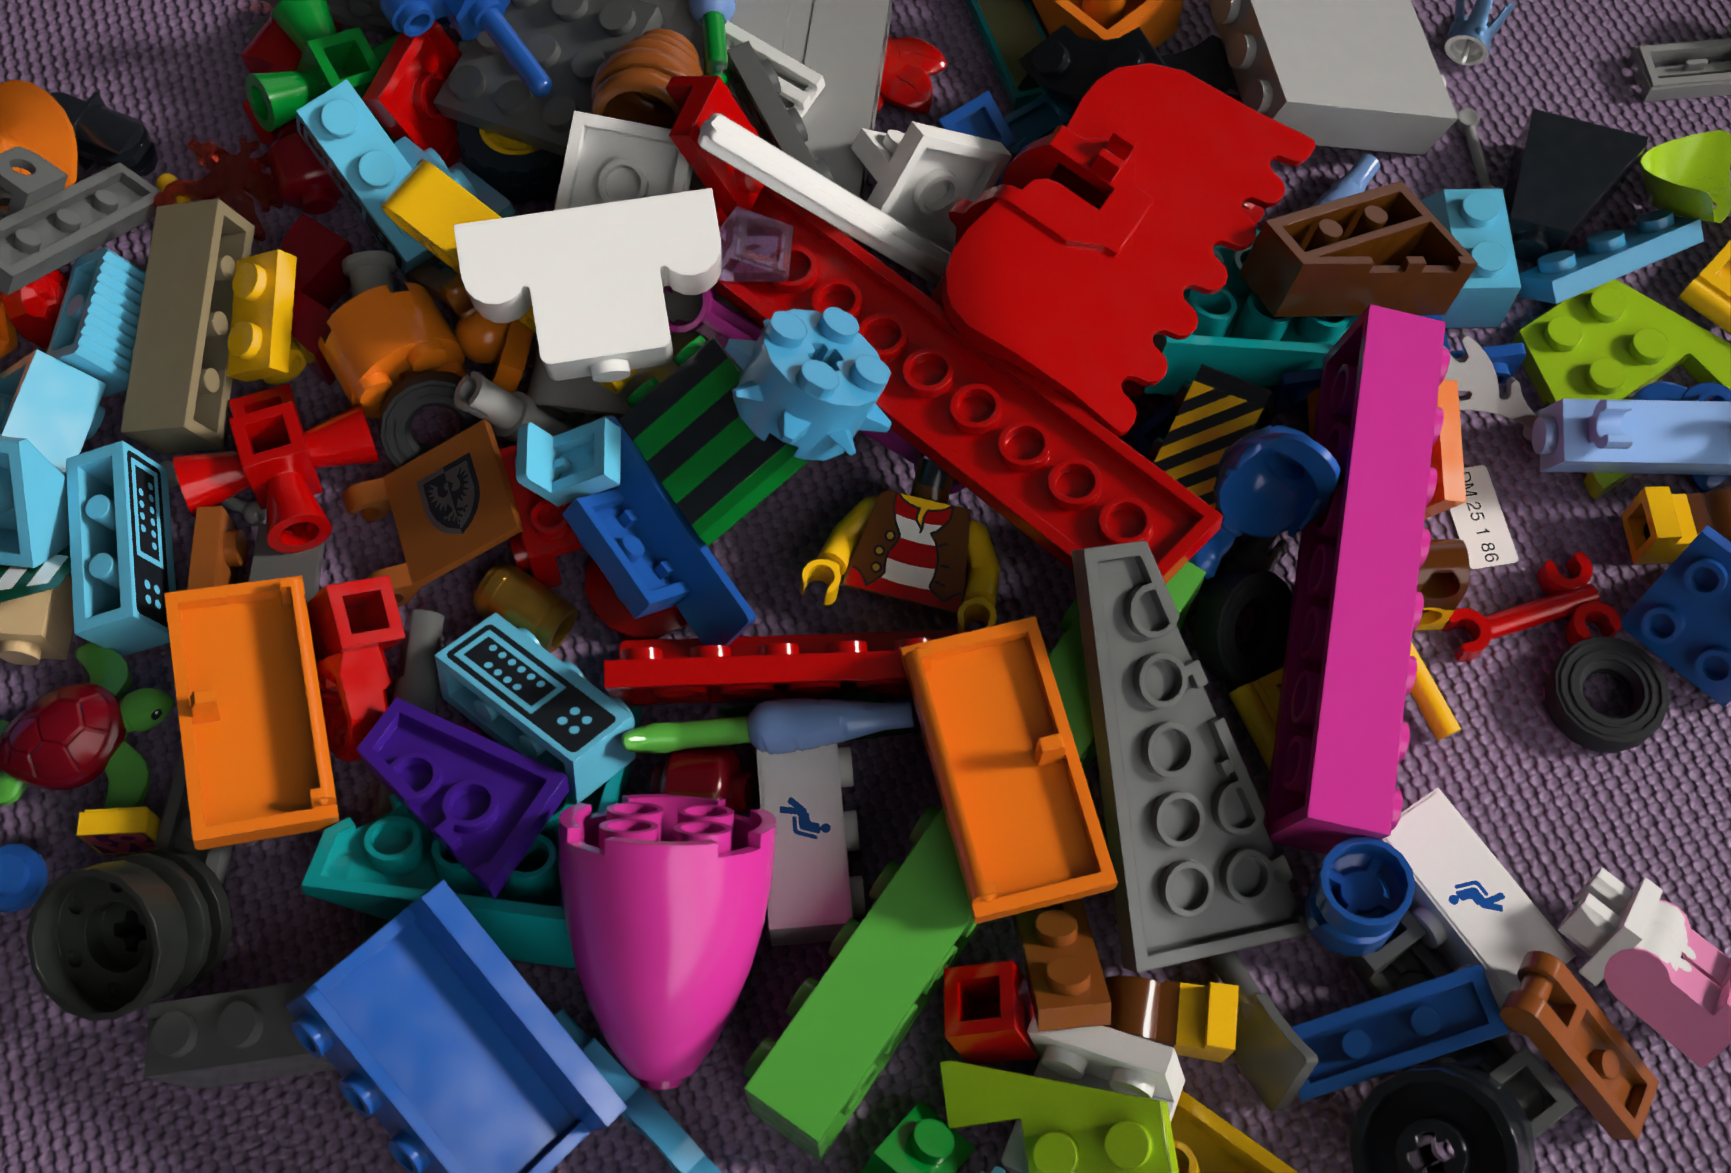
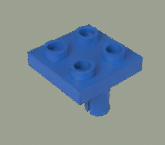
M1706 525L1622 617L1621 624L1625 631L1722 707H1725L1731 701V542L1709 525Z

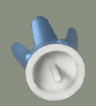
M1456 0L1455 17L1448 32L1449 39L1445 44L1447 56L1454 62L1466 66H1475L1486 61L1491 50L1492 38L1502 26L1515 4L1513 2L1507 3L1494 21L1487 23L1493 0H1477L1469 18L1465 14V0Z

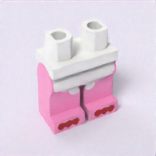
M1601 867L1575 895L1572 901L1574 907L1558 928L1560 933L1587 953L1578 972L1595 986L1605 979L1608 989L1621 1003L1701 1069H1704L1731 1043V959L1693 931L1687 916L1678 906L1665 900H1659L1663 890L1645 877L1631 890Z

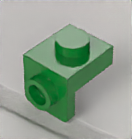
M919 1101L874 1151L861 1173H957L973 1153L975 1147L956 1130L949 1129L948 1124L922 1101Z

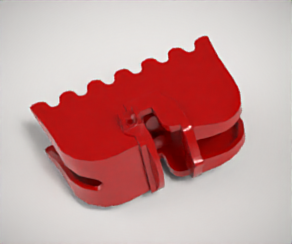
M1153 63L1118 67L1098 79L1087 91L1067 127L1059 125L1052 134L1033 141L1019 151L1006 168L1001 185L984 190L973 201L967 199L957 200L948 212L950 221L956 227L955 247L947 260L942 280L932 291L930 298L944 308L945 315L967 344L1020 367L1054 389L1117 437L1123 436L1130 430L1137 415L1135 404L1128 396H1141L1144 393L1142 385H1156L1164 378L1168 369L1166 357L1154 345L1153 336L1162 334L1175 340L1186 339L1196 330L1198 324L1197 313L1184 299V290L1192 289L1205 295L1216 294L1225 286L1228 278L1227 270L1214 255L1213 247L1221 245L1234 251H1241L1248 248L1254 242L1257 234L1255 226L1265 214L1264 208L1274 207L1283 198L1285 192L1283 181L1271 169L1270 162L1279 161L1289 166H1300L1307 161L1316 148L1315 140L1255 111L1186 71Z

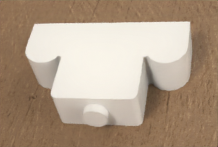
M712 188L453 225L461 279L474 308L483 318L494 323H509L520 319L528 312L529 307L533 306L540 357L548 377L554 381L592 376V380L595 382H614L628 378L631 375L630 370L669 364L673 359V348L663 288L671 286L672 290L683 295H698L713 287L722 272L721 238Z

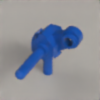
M511 0L380 1V10L394 30L405 33L409 37L422 35L431 28L436 19L445 16L465 41L476 38L481 31H486L534 96L545 97L552 90L550 77L504 17L505 10Z

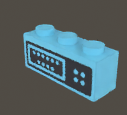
M346 79L296 110L298 133L382 248L394 255L397 268L401 274L406 276L407 272L434 256V254L399 228L381 209V204L409 174L412 168L349 81Z
M123 440L66 458L74 634L102 648L113 649L122 657L170 643L164 593L175 592L176 584L167 469Z
M496 612L435 654L442 698L501 745L567 774L571 789L566 796L574 803L578 804L636 758V752L625 750L621 744L623 733L634 729L635 725L634 716L629 707L620 698L612 697L611 695L607 696L588 682L583 673L573 663L569 661L561 662L541 647L539 641L529 630L523 627L517 629Z

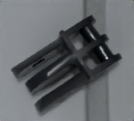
M94 91L87 102L62 92L50 93L65 110L74 128L78 160L85 170L88 171L94 162L106 167H111L120 162L139 176H147L155 170L158 162L156 146L151 142V137L141 120L109 109L96 91Z

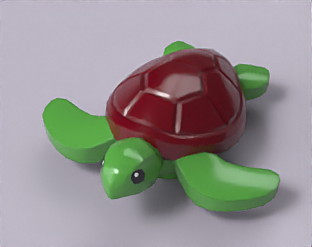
M94 643L80 646L76 650V657L88 672L90 683L70 684L57 688L36 699L10 723L0 719V769L2 770L0 772V807L16 802L25 792L28 785L49 790H69L95 780L104 770L109 780L108 795L104 809L140 807L150 787V767L141 754L126 743L128 733L148 731L161 723L174 707V699L167 693L153 688L138 689L126 695L130 690L133 678L131 669L123 657L113 649H105Z

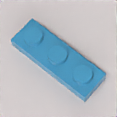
M1668 209L1655 210L1638 216L1635 219L1636 225L1627 229L1603 231L1588 237L1587 245L1577 250H1563L1546 254L1537 260L1538 266L1519 273L1521 283L1519 297L1557 304L1704 241L1701 219L1674 216L1673 211Z

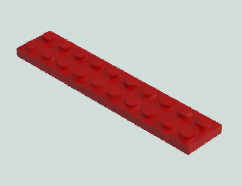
M765 185L760 191L748 218L727 217L714 199L721 238V252L723 251L724 239L728 236H779L783 240L782 252L776 251L768 261L767 268L770 277H731L722 270L717 283L713 286L714 290L762 328H764L763 321L771 319L776 311L801 309L823 313L829 307H837L853 315L859 323L858 332L877 351L880 359L891 371L888 383L876 402L877 406L892 422L890 428L1072 571L1071 550L1147 540L1164 582L1167 584L1221 528L1223 519L1221 513L1042 381L1014 364L996 358L967 344L945 315L944 308L833 225ZM726 240L731 248L739 252L750 253L762 249V247L758 246L741 247L731 240ZM781 255L780 273L777 276L774 271V262Z

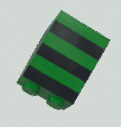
M700 335L691 341L672 359L679 368L661 383L653 376L638 387L625 400L632 409L618 420L690 525L707 546L728 531L810 461L794 457L798 447L781 441L771 433H769L764 442L740 418L733 400L732 389L736 388L739 384L742 369L725 350L728 342L725 335L713 337L708 342Z

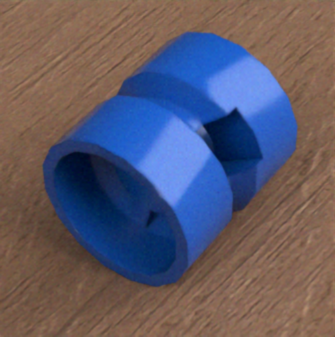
M1349 838L1335 845L1324 858L1317 876L1308 891L1304 905L1306 924L1315 939L1330 951L1345 956H1366L1380 949L1392 935L1399 921L1412 904L1415 891L1412 868L1402 853L1389 843L1375 838Z

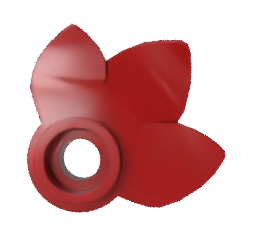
M888 36L877 113L882 109L885 102L905 110L922 114L929 113L932 103V84L929 76L938 74L947 67L944 55L934 45L912 36L894 39Z

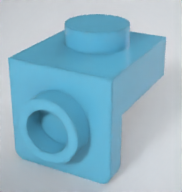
M606 417L556 436L550 435L532 422L519 426L517 456L515 459L518 483L558 507L571 503L576 498L596 494L619 486L621 428Z

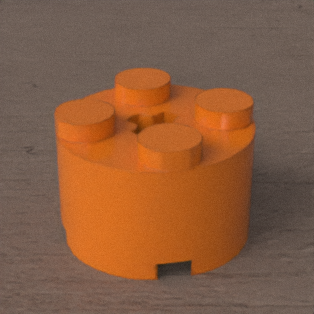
M404 282L409 291L392 293L386 284L373 287L356 295L340 306L327 321L331 329L327 340L325 341L321 336L319 338V349L351 405L354 407L361 403L365 417L379 418L380 407L392 387L411 374L427 370L453 372L462 378L467 375L463 368L465 355L462 352V346L429 292L419 284Z

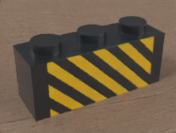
M1202 364L1194 381L1186 380L1181 385L1173 403L1172 414L1176 417L1166 437L1159 435L1155 439L1147 459L1216 510L1214 485L1219 461L1225 450L1242 436L1251 431L1270 426L1277 412L1273 392Z

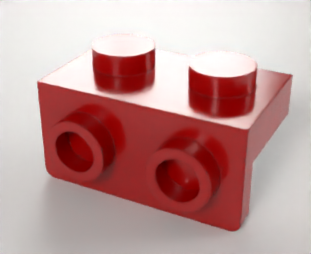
M672 76L666 89L681 112L669 133V137L705 187L712 188L714 199L725 215L729 218H748L764 185L702 149L697 140L701 132L699 130L704 120H708L713 113L724 115L759 137L757 130L751 125L720 76Z
M517 444L501 448L499 451L524 531L509 538L516 564L523 571L531 569L534 578L549 588L561 585L562 580L556 556L584 549L577 535L562 515L571 503L558 507L519 484L516 479L515 466Z

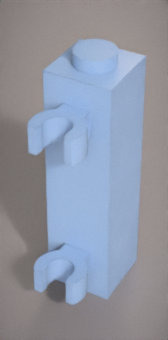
M1561 399L1539 411V417L1533 425L1532 445L1535 453L1540 454V472L1731 475V402Z

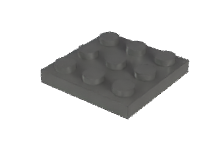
M511 0L505 10L504 17L552 81L550 94L545 97L534 96L486 31H481L476 38L468 43L434 99L433 104L445 117L565 157L574 111L591 114L590 87L598 67L624 43L641 36L645 31L656 28L661 29L665 19L658 6L639 0Z

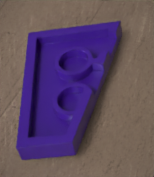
M397 697L356 749L363 764L494 900L571 789L567 774Z

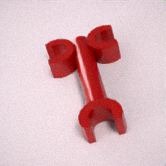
M1580 551L1574 553L1566 563L1568 571L1572 574V579L1560 575L1552 560L1545 562L1538 570L1537 581L1540 587L1550 596L1484 616L1473 609L1460 608L1453 612L1442 631L1448 632L1460 628L1470 633L1473 641L1461 645L1454 654L1457 661L1468 662L1475 660L1488 646L1490 640L1568 616L1570 617L1565 624V635L1571 645L1592 638L1585 621L1595 623L1600 628L1603 637L1613 638L1622 628L1621 618L1615 609L1600 601L1596 587L1593 584H1587L1592 577L1593 568L1589 558Z

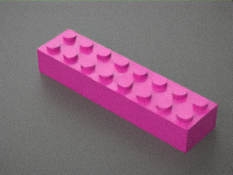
M1370 304L1323 358L1313 440L1325 447L1336 459L1340 467L1338 485L1333 491L1325 510L1301 529L1275 730V744L1265 807L1266 814L1263 823L1272 843L1328 854L1335 845L1349 838L1371 837L1381 840L1391 836V831L1397 826L1401 816L1403 797L1401 791L1396 789L1398 763L1402 761L1407 752L1410 739L1409 725L1403 721L1405 697L1412 690L1417 673V661L1414 656H1410L1412 632L1417 628L1424 608V597L1421 592L1417 591L1419 568L1427 558L1431 542L1430 531L1424 529L1426 506L1430 503L1437 484V470L1430 467L1432 446L1440 435L1444 420V412L1441 407H1437L1439 385H1441L1447 374L1450 362V351L1447 348H1443L1446 325L1444 321Z

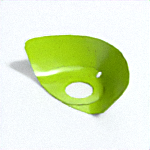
M1715 130L1681 137L1652 147L1642 155L1640 166L1648 204L1659 210H1672L1674 216L1698 218L1703 222L1722 223L1731 212L1730 132Z

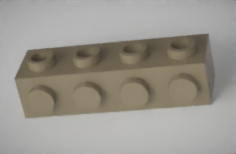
M219 198L157 206L120 433L159 454L223 449L229 409L228 400H230L233 378L227 376L228 336L231 328L233 303L232 281L235 274L236 260L251 256L255 226Z

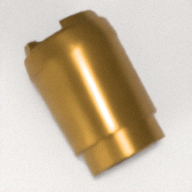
M499 563L492 567L480 582L473 598V605L483 618L487 619L496 612L517 629L523 627L529 630L539 641L541 647L549 653L557 650L566 640L578 616V610L566 603L567 600L511 563Z

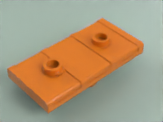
M303 576L164 593L191 829L195 849L205 850L324 830L338 823L337 799Z
M1036 616L900 647L901 661L907 675L919 718L925 748L929 754L946 816L945 820L948 831L953 841L970 902L969 907L974 924L1113 890L1118 881Z

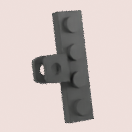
M14 147L0 153V206H9L8 211L0 207V291L8 296L154 218L157 206H164L166 196L162 191L120 162L64 189L68 175L38 154L22 147ZM12 167L23 168L29 171L31 175L18 173Z

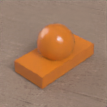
M479 312L465 321L459 319L456 324V338L462 346L463 354L476 364L495 363L491 382L510 393L516 392L524 372L534 332L518 320L509 323H494L483 318Z

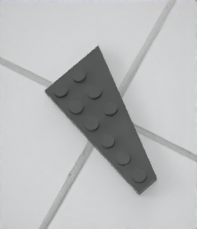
M1147 540L1071 550L1108 849L1118 881L1114 888L1123 968L1139 973L1311 934L1312 932L1306 924L1305 911L1300 909L1289 884V880L1294 878L1285 856L1275 852L1262 822L1266 814L1224 717H1216L1203 687L1209 682L1199 659H1191L1176 624L1180 616Z

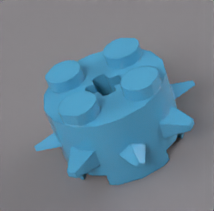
M829 307L823 313L801 309L776 311L771 319L763 321L764 329L757 341L728 340L725 350L742 369L739 384L736 388L732 389L733 400L740 418L764 442L769 433H771L781 441L798 447L794 457L802 460L825 461L843 454L844 451L850 456L856 454L853 438L859 430L888 432L892 422L877 406L876 402L888 383L891 371L880 359L877 351L858 332L859 323L853 315L837 307Z

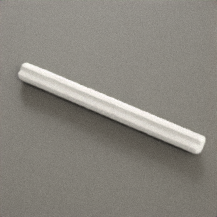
M713 113L708 120H704L699 128L701 132L697 142L705 151L934 286H937L942 280L947 260L951 254L945 249L724 115Z

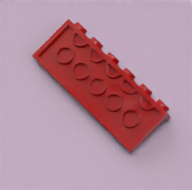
M958 629L745 636L736 638L729 646L703 645L699 638L626 640L620 643L619 660H604V688L612 697L620 698L628 706L764 702L765 700L813 698L870 690L879 698L912 697L907 675L900 657V647L958 634ZM965 629V632H969V631H973V630H977V629Z

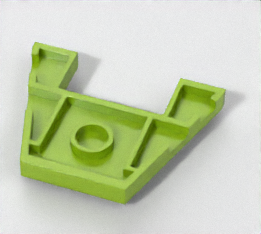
M1617 279L1564 300L1519 330L1512 344H1524L1527 355L1522 364L1544 406L1551 405L1561 399L1629 400L1643 387L1656 382L1677 366H1682L1698 383H1719L1731 390V343ZM1586 473L1587 476L1583 483L1588 493L1597 500L1631 476L1632 473Z
M960 1061L940 1062L949 1129L1020 1119L1029 1173H1179L1167 1101L983 1067Z

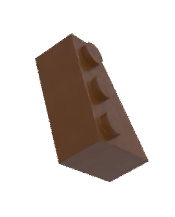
M1401 180L1266 220L1238 275L1274 317L1360 316L1370 304L1414 315H1445L1478 263Z

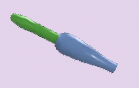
M825 698L765 700L761 704H757L748 716L687 722H658L639 726L624 732L621 744L629 752L649 754L751 743L759 751L769 754L792 753L828 746L884 730L915 727L914 707L912 700L885 703Z

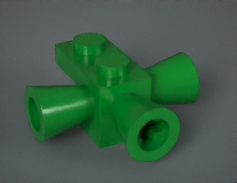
M281 0L274 7L272 18L302 52V56L296 71L253 73L246 76V95L256 120L264 130L272 132L295 119L296 110L346 79L362 99L399 37L400 32L371 48L360 27L339 33L336 32L327 0ZM376 118V120H377L378 123L381 125V127L384 129V131H385L386 134L389 136V138L392 140V142L395 143L396 140L391 136V134L385 129V127H384V126L380 123V121Z

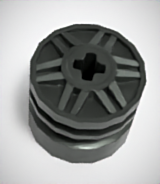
M173 847L146 849L135 852L132 855L118 857L111 862L98 863L70 871L46 886L31 910L26 936L30 965L44 993L66 1013L89 1021L118 1019L148 1006L157 999H165L176 992L186 990L212 975L227 953L232 930V919L228 896L215 872L198 857Z

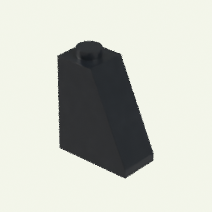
M1533 109L1515 143L1504 193L1516 259L1538 263L1537 260L1546 254L1563 251L1625 182L1646 148L1648 137Z

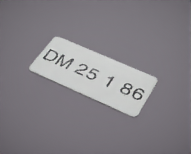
M1479 465L1464 468L1466 503L1449 510L1458 537L1464 541L1467 547L1470 569L1518 562L1519 558L1487 467Z

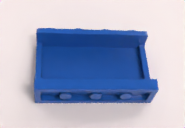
M444 879L419 896L285 1006L295 1018L290 1023V1027L296 1039L314 1057L321 1058L323 1055L326 1056L344 1078L339 1082V1088L345 1099L362 1116L369 1118L371 1115H374L392 1137L387 1142L390 1153L408 1173H550L590 1132L608 1127L627 1108V1105Z

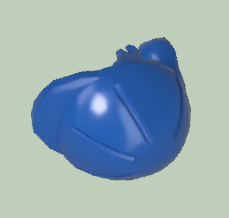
M1270 425L1242 436L1225 450L1216 470L1214 495L1217 505L1216 510L1223 515L1221 528L1189 562L1206 572L1204 579L1210 580L1216 573L1220 559L1228 553L1236 537L1245 534L1268 539L1288 531V536L1294 537L1311 520L1322 513L1330 501L1332 493L1339 482L1340 467L1336 459L1325 447L1314 441L1311 437L1287 426L1276 425L1273 427Z

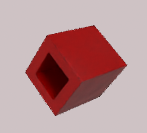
M390 575L326 585L307 602L317 662L343 651L377 646L386 653L406 638Z
M1013 960L944 968L945 1038L967 1063L981 1065L1038 1059V1053L1027 1032L1034 1015L1027 980Z

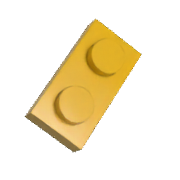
M276 249L236 260L235 274L232 281L231 328L228 336V377L243 382H251L289 374L296 256Z

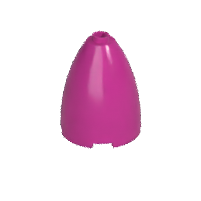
M669 794L622 795V803L612 804L603 812L592 813V805L578 803L566 808L559 815V877L564 918L575 967L588 1005L606 1042L629 1075L638 1078L639 1084L645 1088L653 1090L673 1089L681 1085L683 1078L695 1073L719 1039L737 1005L754 961L765 921L772 883L776 818L764 809L750 810L749 818L734 814L733 809L725 807L726 799L724 798L711 799Z

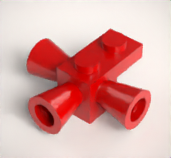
M289 383L228 400L233 418H229L238 451L172 457L179 486L193 517L196 516L197 507L216 506L252 488L260 509H266L267 543L273 550L282 553H298L313 549L325 542L332 532V525L314 496L323 492L316 468L380 463L361 403L305 431Z

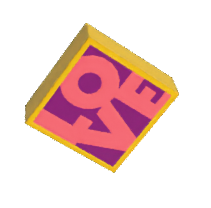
M146 806L84 810V812H79L76 836L101 855L135 853L146 849H154L162 820Z

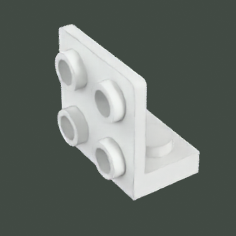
M1033 1015L1027 1032L1040 1057L1034 1076L1167 1101L1170 1122L1172 1121L1185 1083L1175 1048L1105 1026L1038 1031L1035 1015ZM1019 1119L1015 1122L1003 1153L1002 1164L1010 1172L1029 1173L1022 1123Z

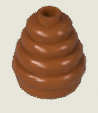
M660 28L645 31L641 36L624 43L597 69L590 87L591 114L672 129L681 110L666 89L672 76L704 75L703 68L699 62V55L694 45L684 35L670 29Z

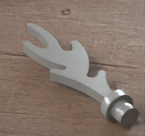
M1461 332L1458 335V339L1464 354L1458 359L1453 358L1450 354L1449 367L1444 378L1457 381L1458 391H1467L1466 395L1459 396V409L1484 411L1515 420L1524 425L1523 437L1532 443L1533 425L1539 417V411L1544 408L1536 412L1530 409L1522 395L1520 383L1514 377H1509L1506 380V392L1499 396L1498 379L1490 358L1476 341L1465 332Z

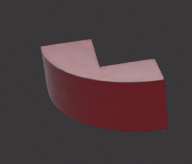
M302 213L286 234L279 250L297 257L291 338L303 354L309 369L330 386L336 380V377L323 357L318 342L320 336L326 341L331 333L327 321L334 312L330 308L351 287L350 278L343 274L341 263L344 258L353 254L347 240Z

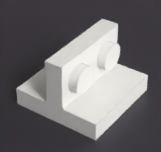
M574 111L554 210L692 191L689 187L693 169L669 137L672 129Z
M913 121L906 133L894 129L888 130L887 133L861 128L851 146V149L878 182L867 203L947 251L954 249L956 227L950 221L948 212L957 200L967 199L973 201L984 190L993 188L1012 157L1001 142Z

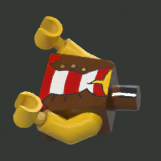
M919 457L911 494L883 488L879 496L864 497L833 528L817 559L807 563L803 568L799 591L801 595H804L809 583L823 581L829 586L823 605H832L837 598L841 576L844 575L842 585L956 613L958 634L965 633L966 626L973 621H982L988 627L997 625L995 605L1000 565L987 527L980 521L973 519L974 510L947 504L954 478L932 460Z

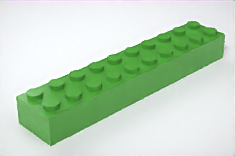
M1189 561L1166 584L1180 616L1176 624L1179 632H1181L1186 624L1187 616L1190 614L1206 575L1204 570ZM1076 598L1060 623L1059 629L1063 631V634L1054 650L1052 651L1046 646L1045 648L1085 773L1097 753ZM930 805L910 834L909 840L914 845L906 860L901 866L892 860L884 868L869 893V896L875 901L861 923L854 918H850L829 948L828 954L834 958L829 969L819 982L811 976L806 979L787 1007L786 1013L792 1019L777 1042L769 1036L766 1037L754 1051L743 1070V1074L749 1078L744 1090L751 1112L819 1162L822 1161L944 981V968H951L955 965L982 925V923L974 924L969 907L970 902L953 841L948 831L943 807L939 810L935 806Z

